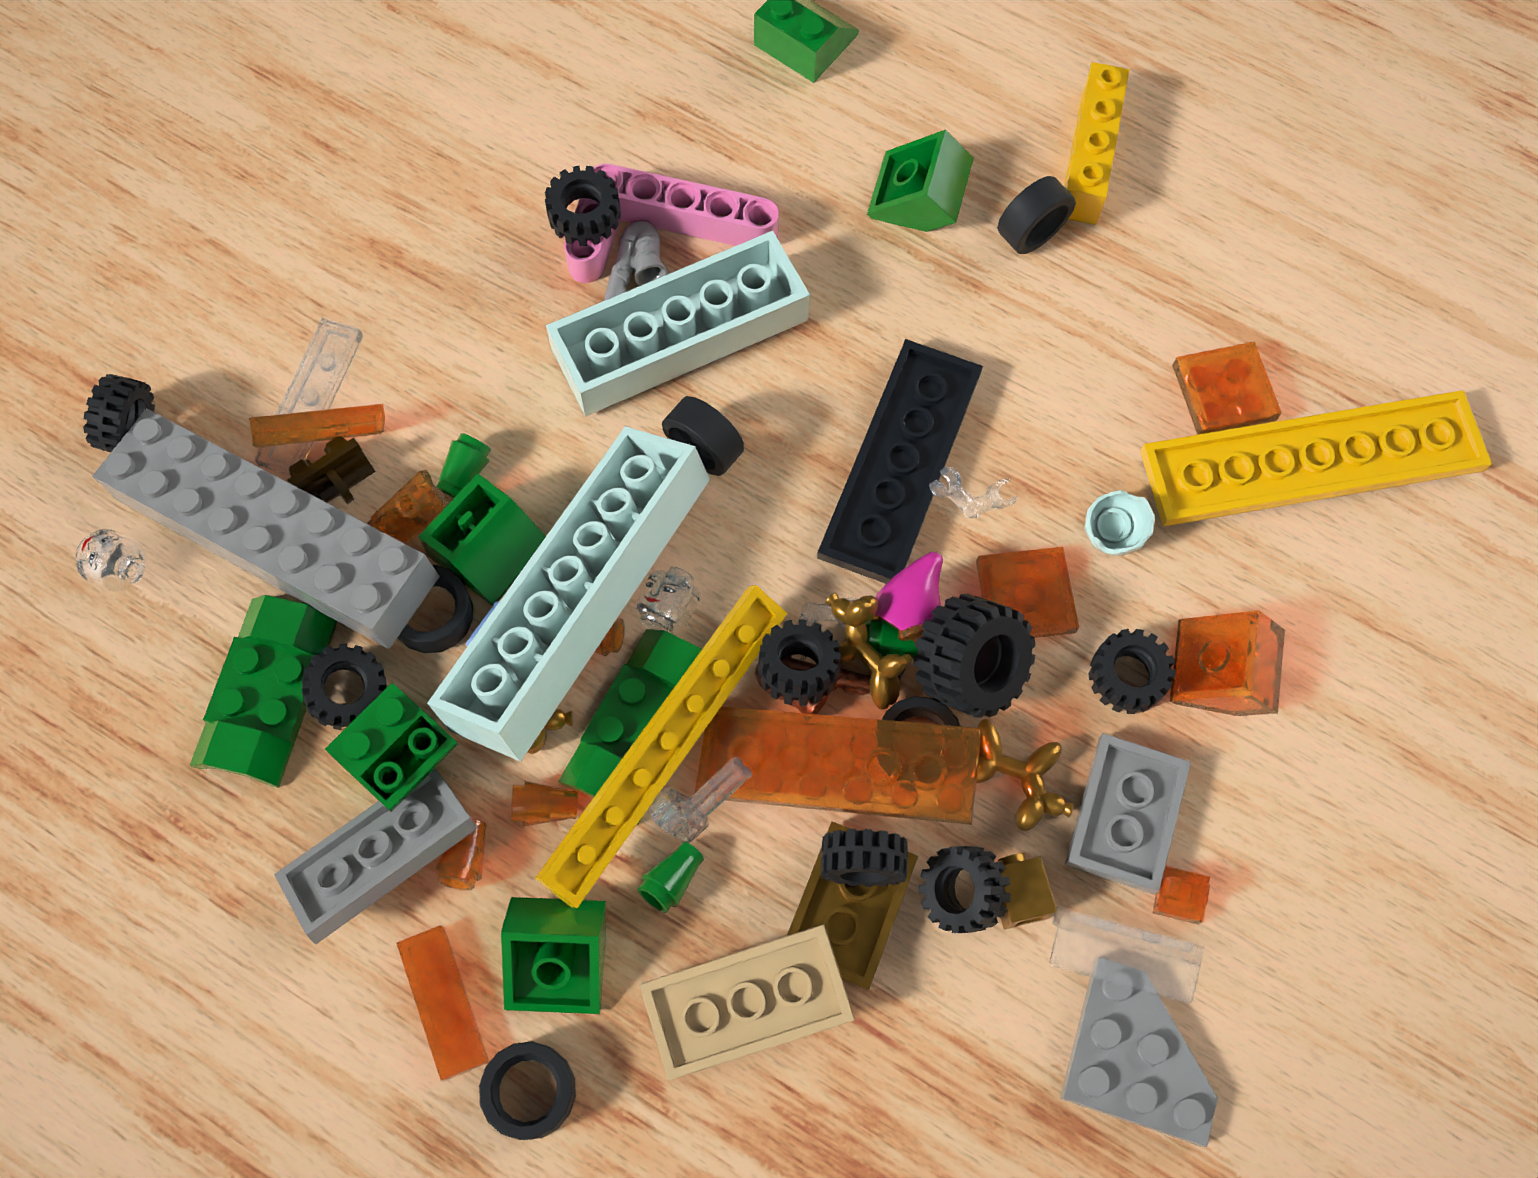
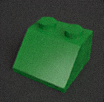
M767 0L754 13V46L813 83L859 35V29L812 0Z
M946 129L885 151L867 215L874 220L923 232L956 223L974 157Z
M510 898L501 930L504 1010L600 1014L606 946V901L583 900L576 909L570 907L561 899Z

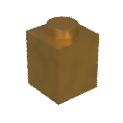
M1017 853L998 860L1006 868L1001 873L1002 876L1009 877L1011 884L1005 886V892L1011 893L1010 902H1003L1002 906L1007 911L1004 917H1000L1004 930L1049 919L1057 912L1040 856L1026 859L1025 853Z

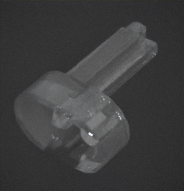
M735 756L690 798L671 787H663L648 808V812L660 828L684 842L691 843L708 828L707 816L750 778L752 772L744 766L740 758Z

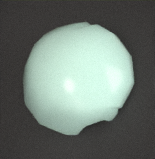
M1117 490L1096 498L1086 512L1084 529L1095 548L1112 556H1124L1140 550L1151 537L1154 529L1155 515L1149 502L1144 497H1137L1123 490Z

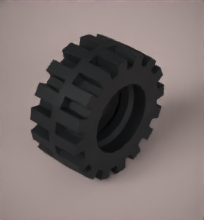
M573 166V172L570 173L564 169L560 172V179L554 176L550 181L551 188L547 187L545 191V205L551 228L555 230V234L560 239L565 236L566 243L572 245L575 240L579 241V246H587V241L592 240L594 245L600 243L601 236L608 239L612 235L611 229H617L619 225L618 219L621 218L620 200L614 180L611 177L607 179L606 172L601 169L595 173L592 166H586L585 170H580V166ZM581 198H590L599 203L597 208L585 214H577L567 209L568 205L573 201Z
M106 374V377H101L98 380L99 386L94 385L92 388V398L88 397L86 405L89 407L88 411L84 412L83 418L87 420V423L83 426L84 433H87L85 439L87 443H90L91 447L111 453L147 408L154 412L155 405L152 404L154 394L150 392V385L135 379Z
M799 619V625H793L792 620L784 621L782 629L775 625L771 628L770 635L765 634L762 639V645H760L758 674L759 679H762L761 685L764 690L771 689V697L777 700L782 696L784 697V704L792 705L793 700L799 701V706H807L809 699H812L814 704L822 701L823 694L828 697L833 690V685L836 686L841 659L840 645L837 640L832 641L833 634L828 629L821 632L822 625L814 622L812 627L807 626V620ZM800 654L814 660L817 666L809 670L798 671L790 669L781 660L790 655Z
M1129 629L1121 630L1117 635L1113 633L1099 646L1089 665L1091 669L1088 673L1089 680L1094 682L1091 688L1094 694L1100 693L1102 695L1099 700L1104 705L1108 702L1113 704L1112 710L1116 712L1126 709L1127 714H1135L1138 710H1141L1143 713L1152 706H1155L1172 686L1171 682L1175 678L1176 670L1171 668L1175 663L1173 655H1166L1169 649L1165 643L1158 645L1155 642L1158 637L1152 633L1149 637L1143 636L1144 630L1136 629L1133 633H1130ZM1122 656H1131L1138 659L1145 665L1149 673L1147 684L1142 687H1132L1124 684L1114 671L1115 661Z
M339 644L338 648L332 649L331 646L324 648L323 653L320 655L316 654L311 659L310 665L306 666L302 681V695L308 712L312 717L315 716L320 724L324 726L327 724L331 725L333 729L337 730L347 727L386 689V677L382 664L376 661L374 654L371 652L367 654L363 651V647L358 645L350 648L347 647V644ZM338 670L353 671L361 677L364 683L363 694L357 701L350 704L335 703L327 697L324 691V684L327 678Z
M847 829V831L836 830L833 833L828 832L822 838L821 877L827 881H835L838 884L847 883L850 886L864 885L865 887H873V885L883 887L888 886V884L897 885L900 882L904 883L907 879L908 841L905 837H900L899 834H888V831L882 830L875 832L872 829H864L863 831Z
M955 846L943 848L937 851L938 856H931L926 863L930 866V869H922L920 877L925 879V885H919V893H925L926 899L921 901L923 909L931 910L927 917L932 923L940 922L938 928L944 931H952V933H972L993 927L999 923L996 919L997 917H1004L1007 909L1002 906L1003 902H1010L1011 893L1005 892V886L1011 884L1009 877H1003L1001 874L1006 869L1002 862H994L996 855L991 851H984V848L977 846ZM963 869L969 873L975 889L974 900L968 909L961 906L955 892L956 878Z

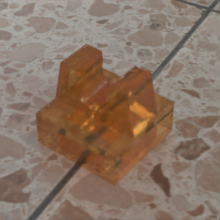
M1165 865L1160 890L1155 894L1152 913L1197 925L1203 923L1210 890V876Z

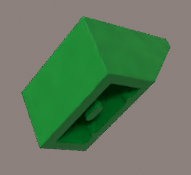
M478 473L418 536L429 558L441 567L454 572L462 579L464 585L491 606H493L494 602L499 601L508 591L546 537L509 496Z
M392 682L325 750L380 803L392 812L458 745V742Z

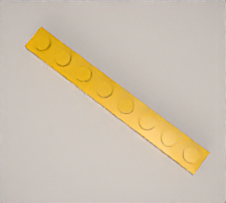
M757 585L748 586L535 877L538 882L570 907L577 909L758 656L765 634L770 635L771 628L775 625L779 626L788 614Z

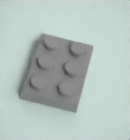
M1102 733L1098 739L1065 865L1153 895L1158 893L1191 761Z

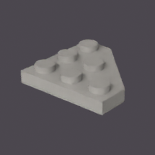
M1100 956L1095 958L1060 1099L1199 1147H1207L1217 1096L1146 972Z

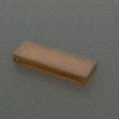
M383 404L252 417L249 418L252 444L255 448L332 440L337 436L349 438L382 434L385 425Z
M439 925L397 942L399 954L440 1081L445 1082L488 1064L489 1059L445 927Z

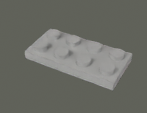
M435 768L392 812L379 801L274 875L305 934L316 945L477 829V826Z

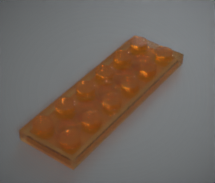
M721 707L704 731L694 794L699 798L972 825L981 731L980 728Z

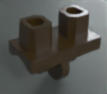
M337 436L326 443L324 448L326 455L316 462L311 463L309 459H301L289 467L291 477L287 479L288 483L326 503L339 495L346 504L351 503L355 499L348 489L376 472L354 437L347 441L342 436Z

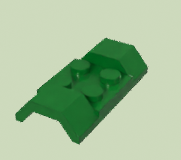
M269 595L253 598L239 635L233 638L205 712L203 721L206 723L190 766L197 769L212 768L246 776L266 785L279 788L307 710L302 695V681L305 668L310 665L311 659L316 654H322L323 649L329 647L338 621L308 604Z
M646 629L629 660L622 666L580 739L581 743L558 783L566 788L581 791L594 798L702 649L665 630Z

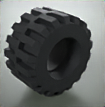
M960 594L959 598L950 597L946 599L945 606L938 605L932 611L933 617L931 620H925L921 627L924 630L921 638L917 637L915 647L918 648V654L913 656L914 666L919 668L915 674L917 682L923 685L922 690L926 695L949 707L977 718H983L984 715L987 717L995 716L998 714L999 709L1003 711L1008 709L1013 698H1019L1023 692L1022 687L1024 683H1028L1031 673H1029V670L1035 662V654H1032V649L1036 646L1035 637L1029 635L1032 627L1029 621L1023 620L1024 615L1019 611L978 596Z

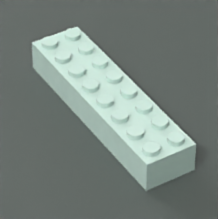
M626 426L623 428L427 702L451 732L515 760L522 761L709 482L710 478L695 446Z

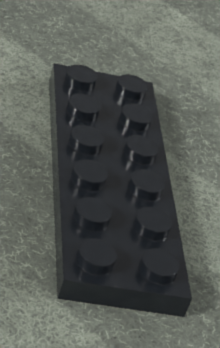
M905 339L817 552V559L885 584L906 568L983 369L982 365Z

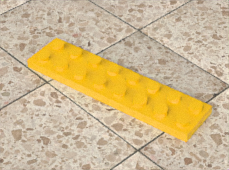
M1464 390L1145 443L1140 450L1163 527L1486 471L1492 465Z

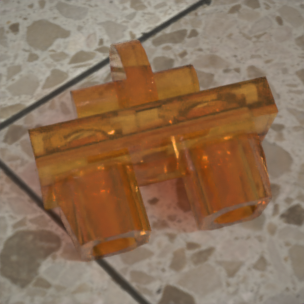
M422 470L370 517L371 520L367 524L408 545L427 528L450 501L436 489L428 471Z

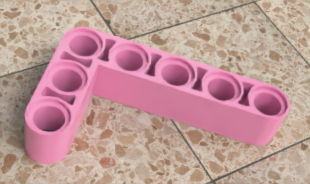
M600 164L594 167L595 173L601 169L606 172L607 179L611 177L615 182L621 210V218L618 219L619 224L620 221L633 223L634 221L643 220L648 221L657 229L733 246L742 244L770 231H773L778 239L779 210L777 205L767 198L613 164ZM581 198L575 213L585 214L591 212L599 206V203L590 198ZM618 227L616 230L611 229L612 235L608 239L601 236L600 243L595 245L592 240L587 241V246H579V241L575 240L573 245L566 243L565 240L564 249L568 270L574 280L581 283H591L601 277ZM584 255H589V257L587 258H579Z

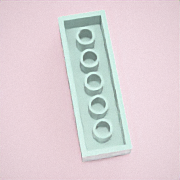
M770 231L546 325L551 350L586 417L808 321L810 294L773 231Z

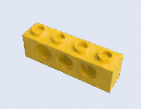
M1091 62L1081 94L1064 181V187L1074 196L1076 201L1073 213L1068 220L1092 225L1097 224L1107 197L1130 69Z

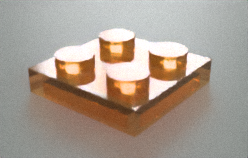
M1255 341L1178 356L1172 364L1197 435L1274 422L1282 414Z
M1063 547L978 556L976 565L982 598L1011 607L1024 615L1023 620L1029 621L1032 627L1029 635L1037 638L1074 634L1078 631L1080 627Z

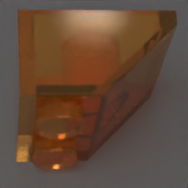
M1260 610L1179 619L1174 657L1175 663L1173 666V670H1176L1175 678L1172 680L1170 702L1176 705L1233 716L1278 714L1285 629Z

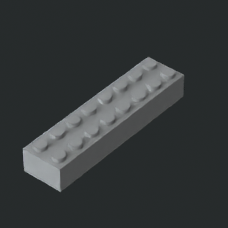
M147 408L92 476L119 502L305 604L312 606L387 649H390L440 577L425 554Z

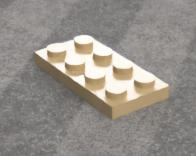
M825 924L649 980L639 985L668 1081L827 1030L855 1019Z

